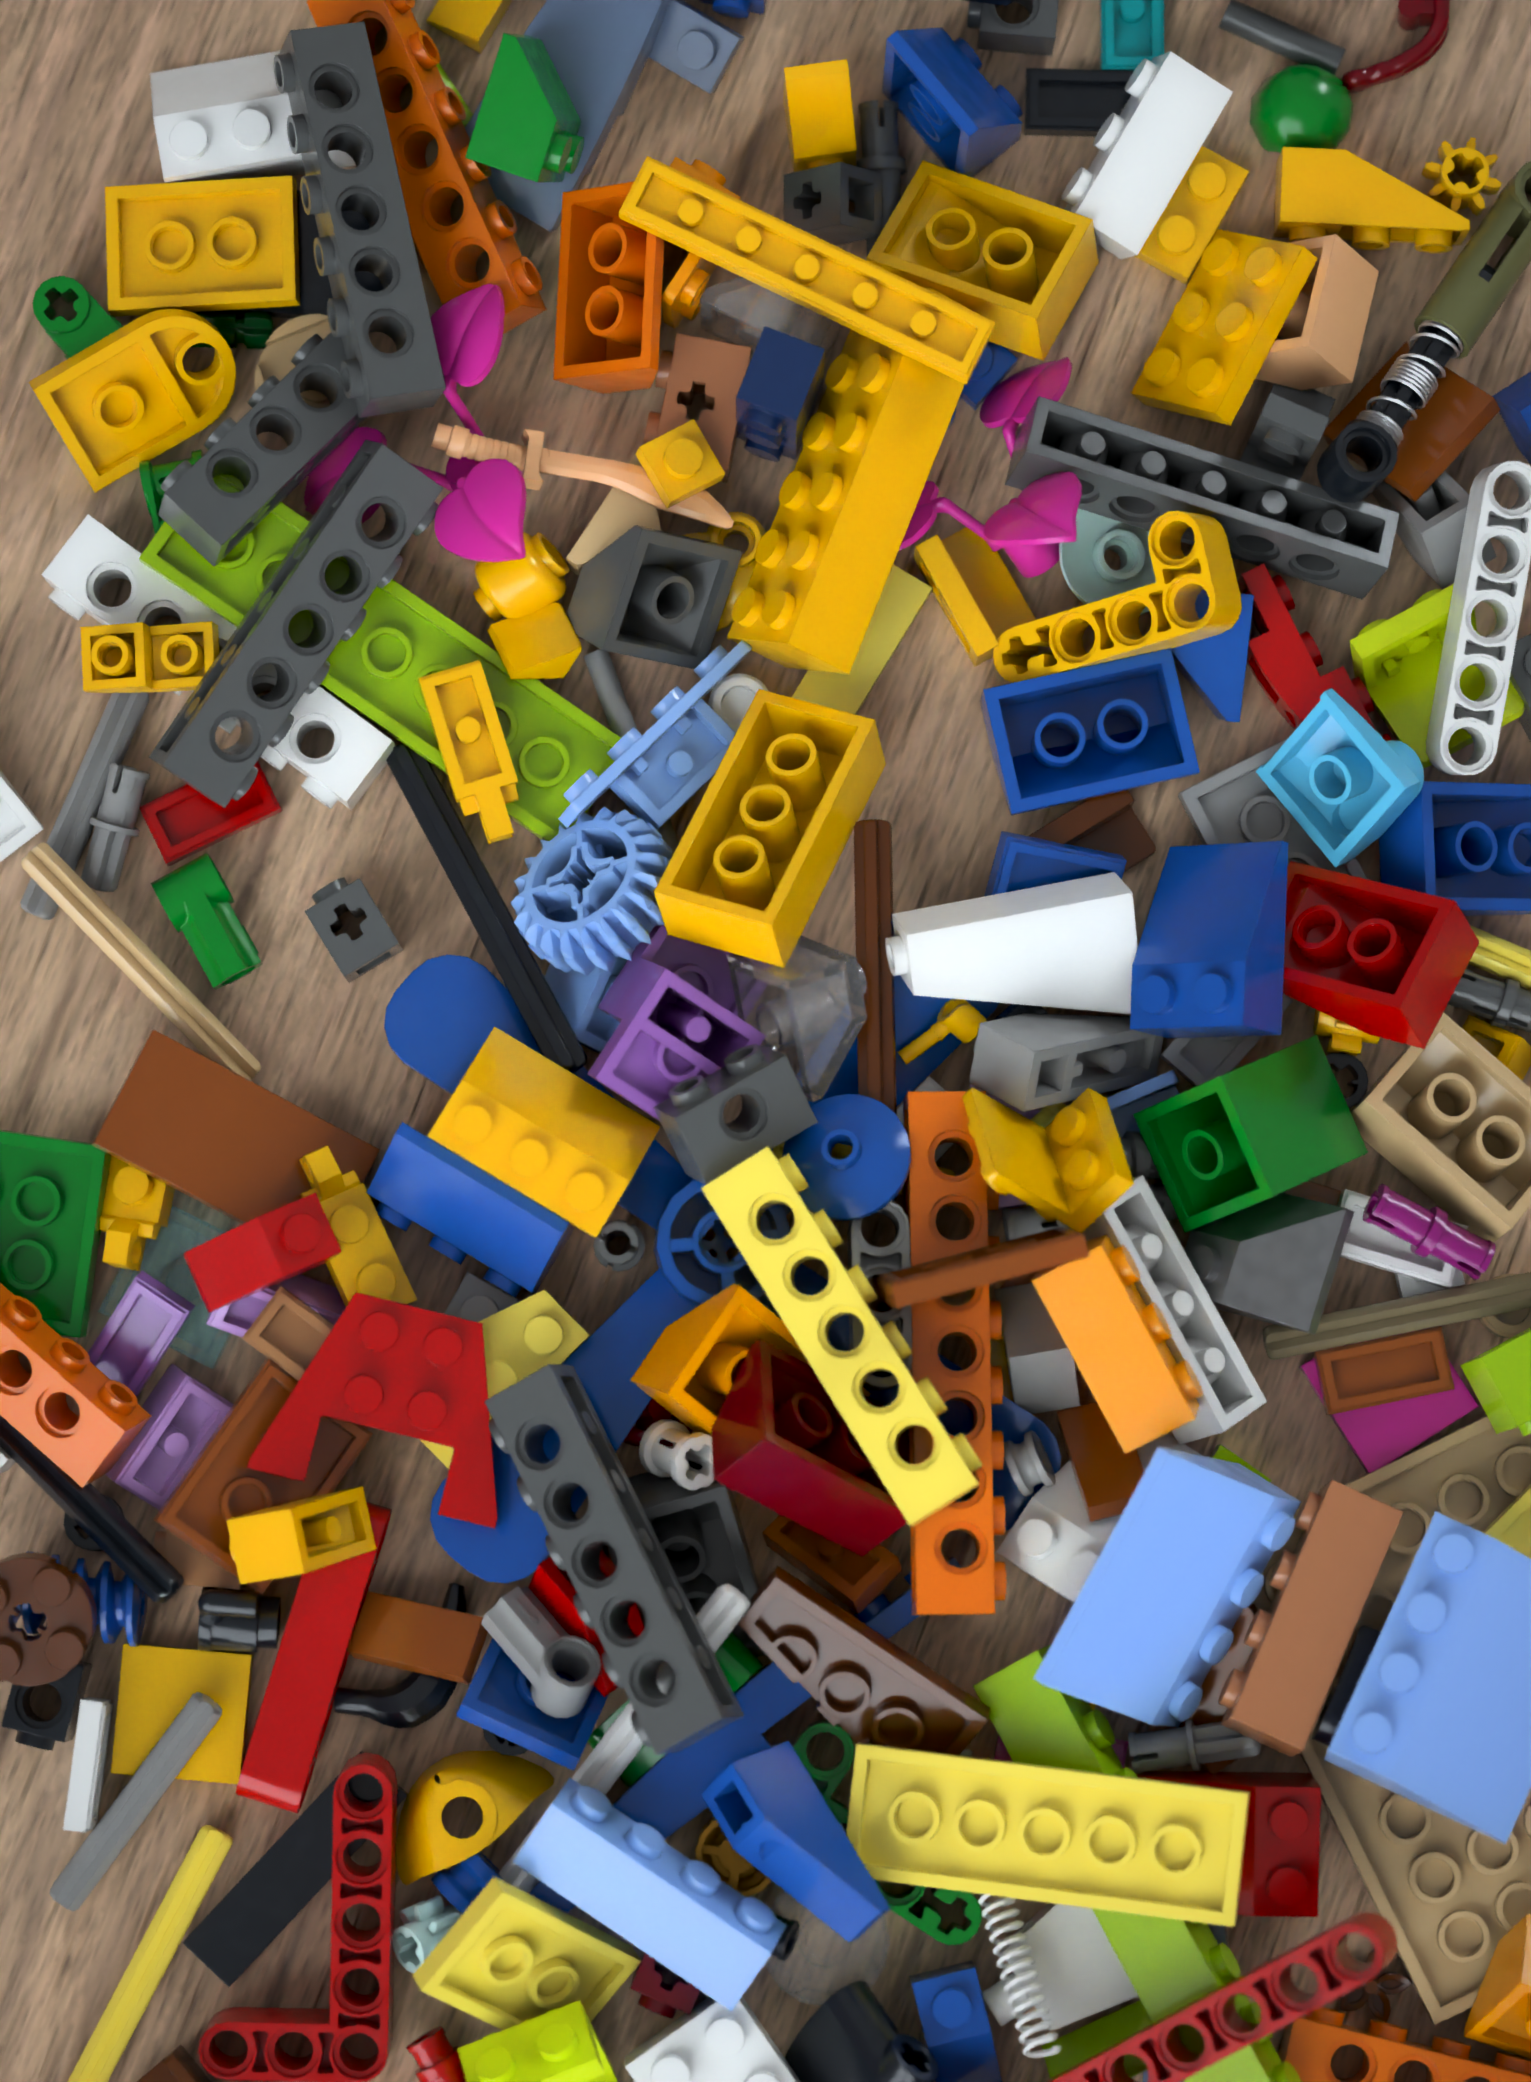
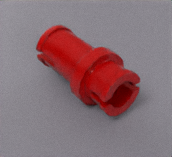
M442 2026L426 2032L406 2047L408 2052L413 2055L419 2067L415 2074L420 2082H466L457 2049L460 2046L452 2047Z

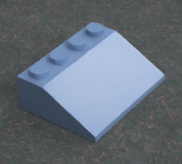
M1158 1447L1033 1679L1044 1686L1150 1725L1179 1727L1181 1722L1187 1720L1199 1706L1203 1695V1690L1200 1687L1212 1665L1220 1662L1230 1649L1233 1641V1632L1231 1630L1243 1608L1250 1606L1261 1592L1264 1584L1262 1573L1274 1551L1281 1549L1292 1535L1295 1527L1293 1516L1301 1501L1239 1463Z
M1435 1512L1324 1760L1506 1844L1531 1789V1559L1491 1536Z

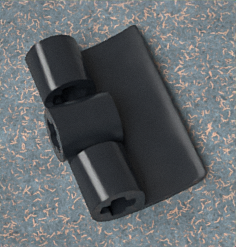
M866 1981L851 1983L828 1998L798 2033L785 2056L800 2082H934L939 2073L938 2064L933 2054L924 2044L910 2035L898 2034L899 2030Z

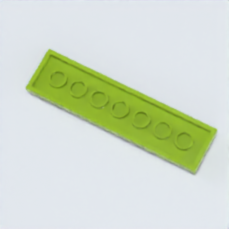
M220 474L213 478L218 488L225 492L237 493L244 490L241 481L233 475ZM281 502L215 567L164 522L139 557V561L238 627L309 521ZM343 556L333 559L325 571V581L329 589H339L346 583L349 577V565ZM393 579L381 589L376 586L363 605L367 613L359 629L349 640L343 641L340 639L326 661L330 663V669L320 687L447 774L418 678L480 660L518 779L516 789L519 800L505 804L509 818L538 838L547 841L552 840L559 832V822L561 821L558 818L571 804L563 794L589 769L599 777L611 766L614 761L607 755V752L621 737L539 680L511 679L497 651ZM308 610L299 611L290 620L288 632L293 643H300L311 634L313 618ZM577 819L569 827L575 825Z

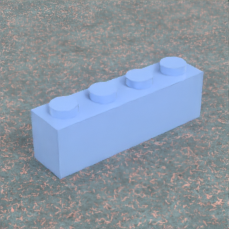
M570 1777L513 1861V1863L730 2011L733 2010L766 1963L787 1926L775 1917L773 1911L765 1903L752 1897L743 1896L721 1881L717 1872L709 1865L698 1860H690L668 1845L656 1829L644 1823H636L611 1806L610 1801L603 1793L593 1787L582 1786Z

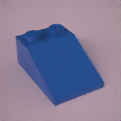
M942 27L895 31L886 40L883 94L888 100L898 102L899 113L947 169L974 177L1019 141L1023 124L1019 119L1023 114L1019 104L1002 85H998L993 89L978 71L983 67L980 58L963 38L959 37L953 41Z
M1424 781L1418 796L1379 838L1381 883L1455 900L1464 916L1531 914V784Z
M1268 841L1174 846L1169 848L1132 964L1131 1030L1165 1038L1270 1036L1282 1034L1288 842Z

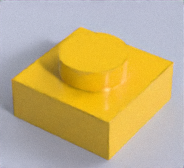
M694 419L645 443L638 448L635 454L666 509L722 481L725 475L723 468Z

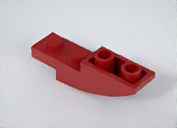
M1264 563L1242 573L1237 581L1241 594L1254 595L1252 620L1260 636L1249 640L1247 664L1258 684L1278 712L1296 730L1320 702L1321 699L1319 697L1321 694L1332 688L1374 728L1368 716V713L1374 711V705L1366 686L1358 676L1350 679L1344 666L1320 676L1317 668L1323 665L1322 656L1308 631L1299 634L1289 614V611L1295 609L1294 600L1283 578L1279 574L1271 578ZM1387 733L1381 735L1385 741L1392 740Z

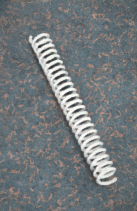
M966 1749L960 1755L971 1757L973 1751ZM980 1894L981 1897L978 1900V1904L985 1907L982 1916L988 1919L985 1928L992 1932L989 1941L996 1944L993 1953L1000 1957L996 1965L1004 1969L1000 1975V1978L1007 1982L1004 1986V1991L1011 1994L1007 2003L1015 2007L1011 2012V2016L1019 2019L1015 2024V2028L1022 2032L1018 2040L1026 2044L1022 2053L1031 2058L1057 2054L1062 2049L1057 2045L1043 2051H1029L1036 2045L1056 2040L1058 2035L1055 2033H1049L1034 2039H1025L1026 2036L1033 2032L1051 2028L1054 2024L1053 2021L1047 2020L1033 2026H1021L1030 2019L1048 2015L1050 2009L1041 2008L1026 2014L1018 2013L1025 2007L1044 2003L1047 1997L1038 1995L1025 2001H1014V1999L1022 1994L1039 1991L1043 1985L1037 1982L1019 1989L1010 1988L1018 1982L1036 1978L1039 1972L1031 1970L1017 1976H1006L1013 1970L1033 1965L1035 1959L1030 1957L1012 1964H1003L1010 1957L1029 1953L1032 1947L1024 1945L1010 1951H999L1005 1945L1026 1940L1028 1935L1018 1933L1005 1939H995L996 1936L1003 1932H1010L1023 1927L1024 1922L1021 1920L1013 1921L1000 1927L992 1926L998 1920L1018 1916L1021 1910L1011 1908L998 1914H988L994 1908L1015 1903L1017 1898L1003 1897L994 1902H985V1899L993 1895Z

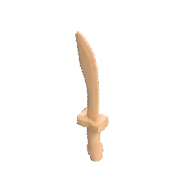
M438 423L431 445L433 448L445 451V455L461 460V457L474 459L478 462L488 459H505L522 471L527 489L540 491L544 481L539 473L593 481L613 486L666 512L726 530L733 527L734 521L728 512L706 490L666 509L642 466L543 448L545 432L524 429L521 436L524 446L472 434L470 429L456 424L454 427Z

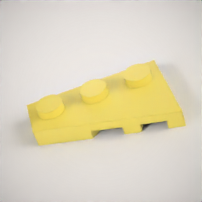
M546 1289L479 1321L483 1326L488 1399L548 1364L561 1365L591 1336ZM420 1440L449 1469L453 1448Z

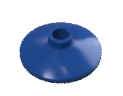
M857 1094L832 1096L811 1106L817 1123L786 1140L783 1148V1156L789 1153L809 1185L808 1188L799 1193L808 1209L814 1214L824 1209L830 1219L838 1221L861 1219L883 1209L902 1189L911 1165L910 1140L900 1119L880 1101ZM841 1141L853 1143L852 1152L848 1157L840 1160L832 1158V1149L837 1143Z

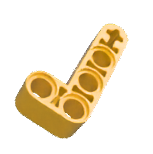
M1169 511L1159 516L1152 524L1148 535V548L1156 583L1017 625L1004 631L997 639L1000 645L993 650V662L997 672L1005 680L1015 683L1168 648L1172 649L1222 634L1231 629L1239 619L1242 604L1229 543L1223 526L1215 518L1204 514ZM1191 527L1195 543L1192 551L1185 557L1181 549V539L1186 529ZM1205 589L1209 596V608L1204 617L1200 619L1195 610V602L1199 593ZM1147 607L1151 613L1152 623L1150 630L1143 636L1139 630L1138 620L1141 612ZM1091 625L1095 641L1092 649L1086 653L1082 645V637L1085 629ZM1038 646L1050 647L1053 653L1029 657L1038 652Z

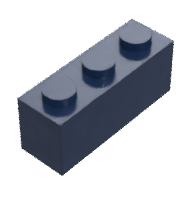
M764 326L736 396L737 438L746 441L744 448L748 452L773 462H779L781 455L796 460L802 445L803 431L810 418L814 415L823 392L824 348Z

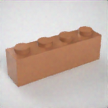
M1331 1480L1322 1487L1318 1494L1312 1491L1307 1493L1295 1518V1527L1303 1530L1293 1553L1285 1549L1283 1550L1269 1580V1585L1278 1589L1270 1609L1267 1612L1259 1608L1246 1633L1243 1644L1253 1649L1243 1671L1233 1668L1222 1689L1218 1704L1227 1707V1710L1220 1725L1290 1757L1304 1750L1403 1514L1402 1511L1334 1480Z

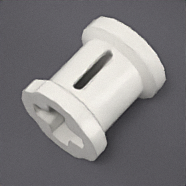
M661 1419L653 1423L644 1432L640 1441L639 1457L641 1464L648 1472L659 1477H672L677 1485L690 1491L708 1487L714 1482L712 1436L703 1432L690 1434L685 1425L672 1419ZM662 1439L673 1443L674 1448L671 1449L659 1444ZM688 1460L702 1465V1469L697 1470L690 1467Z

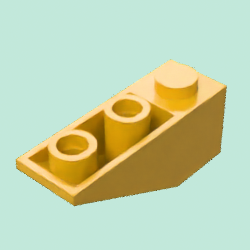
M1282 147L1276 163L1274 237H1289V242L1336 234L1342 240H1352V247L1361 250H1383L1390 247V242L1415 243V250L1424 253H1445L1451 251L1453 245H1462L1470 231V220L1348 150Z

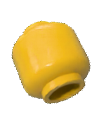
M523 532L526 557L523 559L502 562L477 561L474 570L480 587L473 594L481 608L494 621L500 620L503 616L514 619L534 613L551 603H556L566 593L567 586L564 576L570 571L569 566L558 549L542 533L538 532L532 537Z

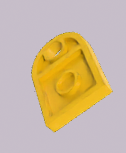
M161 309L135 319L29 381V384L93 491L96 493L137 469L139 462L154 459L211 425L223 413L231 400L236 383V366L229 345L215 326L208 320L187 310ZM198 343H206L213 346L215 355L208 368L199 372H191L183 368V356L191 346Z

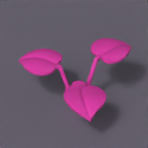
M493 284L480 286L451 299L430 317L446 386L443 393L464 427L470 429V433L484 436V434L457 392V383L465 387L479 384L491 371L498 357L504 331L505 305L501 288ZM357 427L309 474L304 494L305 510L314 516L365 440L382 443L387 447V440L382 432L370 427ZM450 457L446 465V474H442L411 464L438 485L451 492L440 502L435 513L434 528L436 537L445 549L465 559L482 562L512 561L526 557L523 534L526 486L523 475L517 466L505 459H488L478 462L474 459H467V457H461V460ZM379 503L373 504L365 510L361 524L372 517L380 507Z
M1068 357L1037 364L1013 374L998 384L984 400L980 409V420L987 428L1003 426L1002 432L1010 457H1012L1019 424L1024 421L1037 398L1040 396L1058 402L1063 395L1072 372V363ZM1059 472L1041 477L1025 487L1018 498L1011 499L1009 504L998 509L987 520L986 524L983 525L948 498H937L938 487L934 482L926 481L899 551L918 541L933 525L937 513H947L984 539L993 552L1003 548L1023 577L1031 578L1041 575L1059 561V543L1076 541V516L1082 496L1081 482L1072 472Z

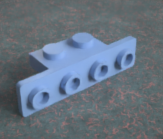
M742 640L729 653L721 644L714 649L694 669V672L701 679L686 694L678 685L672 689L651 710L650 713L658 720L643 735L635 727L629 730L607 752V755L614 761L611 766L599 777L589 769L563 794L571 804L558 818L562 824L568 828L609 788L639 818H642L646 824L650 823L658 830L715 775L736 734L703 698L744 659L752 647Z

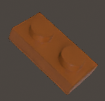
M781 1515L762 1532L766 1546L858 1615L902 1571L899 1558L881 1544L862 1557Z

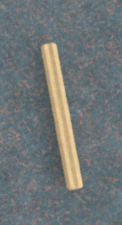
M39 843L26 854L21 861V865L27 874L205 1057L248 1080H251L259 1073L261 1069L260 1062L47 843Z

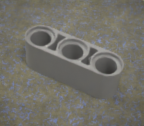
M893 1201L876 1212L889 1217L895 1225V1240L889 1246L874 1247L865 1241L861 1233L863 1218L850 1220L847 1232L848 1270L858 1264L868 1280L880 1278V1274L910 1267V1226L908 1217L901 1206ZM911 1305L900 1308L894 1307L890 1311L883 1313L872 1310L881 1326L893 1320L912 1350ZM849 1315V1351L860 1345L864 1337L863 1323L858 1317ZM912 1354L903 1359L908 1370L911 1368ZM871 1374L865 1380L863 1386L880 1391L892 1388L898 1383V1380L894 1374L886 1378L875 1377Z

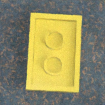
M493 1877L414 1972L413 1977L422 1992L501 2030H505L543 2015L547 2011L561 2008L578 2000L581 2001L590 2022H592L641 1963V1960L631 1945Z

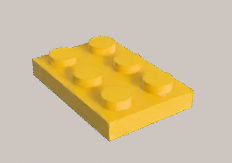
M292 175L105 187L108 311L114 317L145 315L161 309L203 312L300 306L297 182Z
M1217 229L1209 245L1204 250L1201 260L1180 300L1175 305L1173 313L1155 348L1146 360L1131 394L1147 406L1231 426L1318 258L1301 245Z

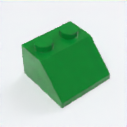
M503 34L465 158L537 183L562 182L565 172L573 174L577 168L584 147V137L577 135L581 119L542 40L527 35Z

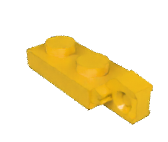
M473 661L418 678L456 803H460L463 816L479 813L488 844L513 837L514 831L505 804L519 800L516 789L518 779L481 661Z
M328 1145L304 1155L299 1159V1162L312 1189L301 1193L300 1196L303 1198L316 1192L342 1252L329 1260L326 1265L345 1307L355 1292L406 1305L416 1301V1295L369 1194H367V1189L364 1183L360 1184L355 1171L352 1170L342 1175Z
M112 1155L99 1223V1230L107 1232L102 1261L115 1268L140 1271L147 1238L156 1240L160 1228L168 1226L175 1189Z

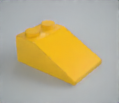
M924 160L866 257L868 262L923 288L931 287L979 315L996 322L989 342L1042 361L1047 356L1099 263L1093 219Z

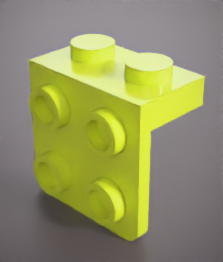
M1453 585L1445 589H1433L1423 594L1412 607L1388 620L1378 619L1371 622L1359 632L1357 637L1349 640L1354 677L1358 676L1363 681L1374 707L1397 741L1407 744L1416 752L1423 768L1432 765L1426 753V739ZM1474 607L1471 613V624L1478 633ZM1469 665L1461 674L1460 688L1462 693L1472 701L1478 699L1483 693L1485 678L1476 666ZM1510 680L1501 727L1519 718L1525 711L1524 701ZM1464 729L1456 730L1451 735L1448 743L1450 755L1473 743L1471 735Z
M580 2000L561 2008L552 2009L543 2015L500 2032L489 2034L480 2040L457 2048L466 2082H618L610 2060Z

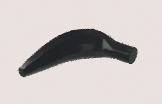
M450 1583L441 1608L466 1613L464 1586ZM411 1672L408 1677L399 1683L385 1689L359 1690L338 1687L335 1695L334 1709L336 1713L368 1717L394 1728H412L431 1719L443 1709L458 1682Z

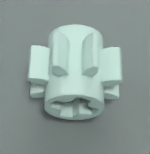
M439 1895L400 1910L399 1915L405 1925L398 1927L393 1933V1949L400 1964L407 1971L414 1973L462 1914L452 1904L444 1907L442 1897Z

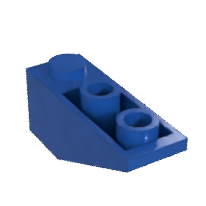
M789 1741L732 1762L701 1794L733 1849L847 1942H852L861 1937L890 1909V1906L879 1890L878 1884L866 1869L846 1836L842 1825L835 1818L813 1782L808 1769L803 1765Z

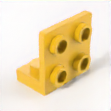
M973 1087L962 1096L969 1119L968 1130L976 1143L982 1164L980 1172L984 1180L999 1194H1012L1028 1203L1044 1219L1050 1222L1058 1220L1082 1233L1134 1185L1108 1100L1089 1087L1069 1106L1060 1110L1046 1128L1041 1127Z

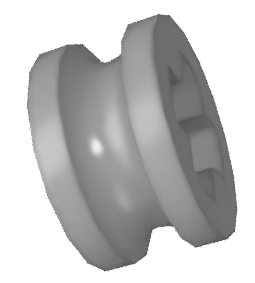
M1033 1430L1025 1433L1024 1441L1019 1444H1014L1011 1440L1004 1442L1005 1461L1015 1484L1023 1496L1026 1497L1033 1494V1487L1036 1484L1043 1483L1046 1487H1050L1056 1483L1049 1457L1039 1437Z

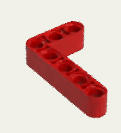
M373 1753L354 1756L342 1768L334 1788L330 2009L231 2007L219 2011L208 2023L200 2039L198 2049L201 2064L215 2078L234 2081L367 2082L378 2076L386 2066L393 2040V1933L395 1931L397 1778L390 1762L382 1756ZM356 1774H370L377 1778L382 1785L383 1795L375 1801H360L349 1790V1779ZM355 1839H369L376 1843L381 1850L382 1859L372 1866L358 1865L349 1856L347 1845ZM354 1904H368L376 1909L381 1923L372 1930H359L352 1926L347 1919L346 1910ZM353 1969H367L375 1974L379 1981V1989L372 1994H357L347 1985L345 1975ZM221 2031H235L243 2036L247 2043L248 2051L239 2056L226 2055L217 2047L214 2036ZM288 2032L302 2033L312 2043L313 2052L305 2057H292L284 2052L280 2046L279 2038ZM351 2034H367L377 2044L378 2053L371 2058H356L346 2049L344 2039Z

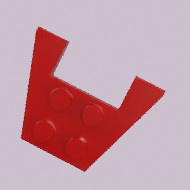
M355 1292L251 1455L247 1468L305 1482L320 1419L322 1416H327L452 1447L453 1454L438 1515L495 1528L497 1523V1506L491 1432L489 1429L490 1416L484 1402L488 1399L482 1323Z

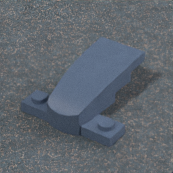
M547 0L523 35L542 40L581 119L577 135L584 137L583 151L574 173L565 172L562 182L537 183L491 167V176L488 177V181L496 198L550 232L557 230L561 222L563 192L577 190L585 174L591 173L617 117L625 112L648 57L704 91L713 93L728 69L744 36L683 0ZM483 98L465 128L470 140Z

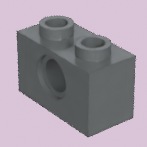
M752 1044L742 1047L725 1058V1067L705 1078L703 1076H694L678 1083L669 1091V1099L653 1107L686 1175L707 1185L767 1146L772 1149L817 1123V1119L785 1054L765 1045ZM740 1095L742 1099L740 1114L735 1120L725 1124L723 1112L727 1102L734 1096Z

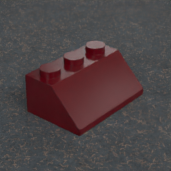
M762 1339L752 1344L711 1429L713 1479L727 1488L741 1493L775 1511L777 1514L787 1517L822 1535L827 1540L835 1542L863 1557L908 1523L813 1368ZM864 1395L866 1402L870 1406L876 1408L886 1407ZM906 1429L899 1437L898 1452L901 1458L910 1464L908 1429Z

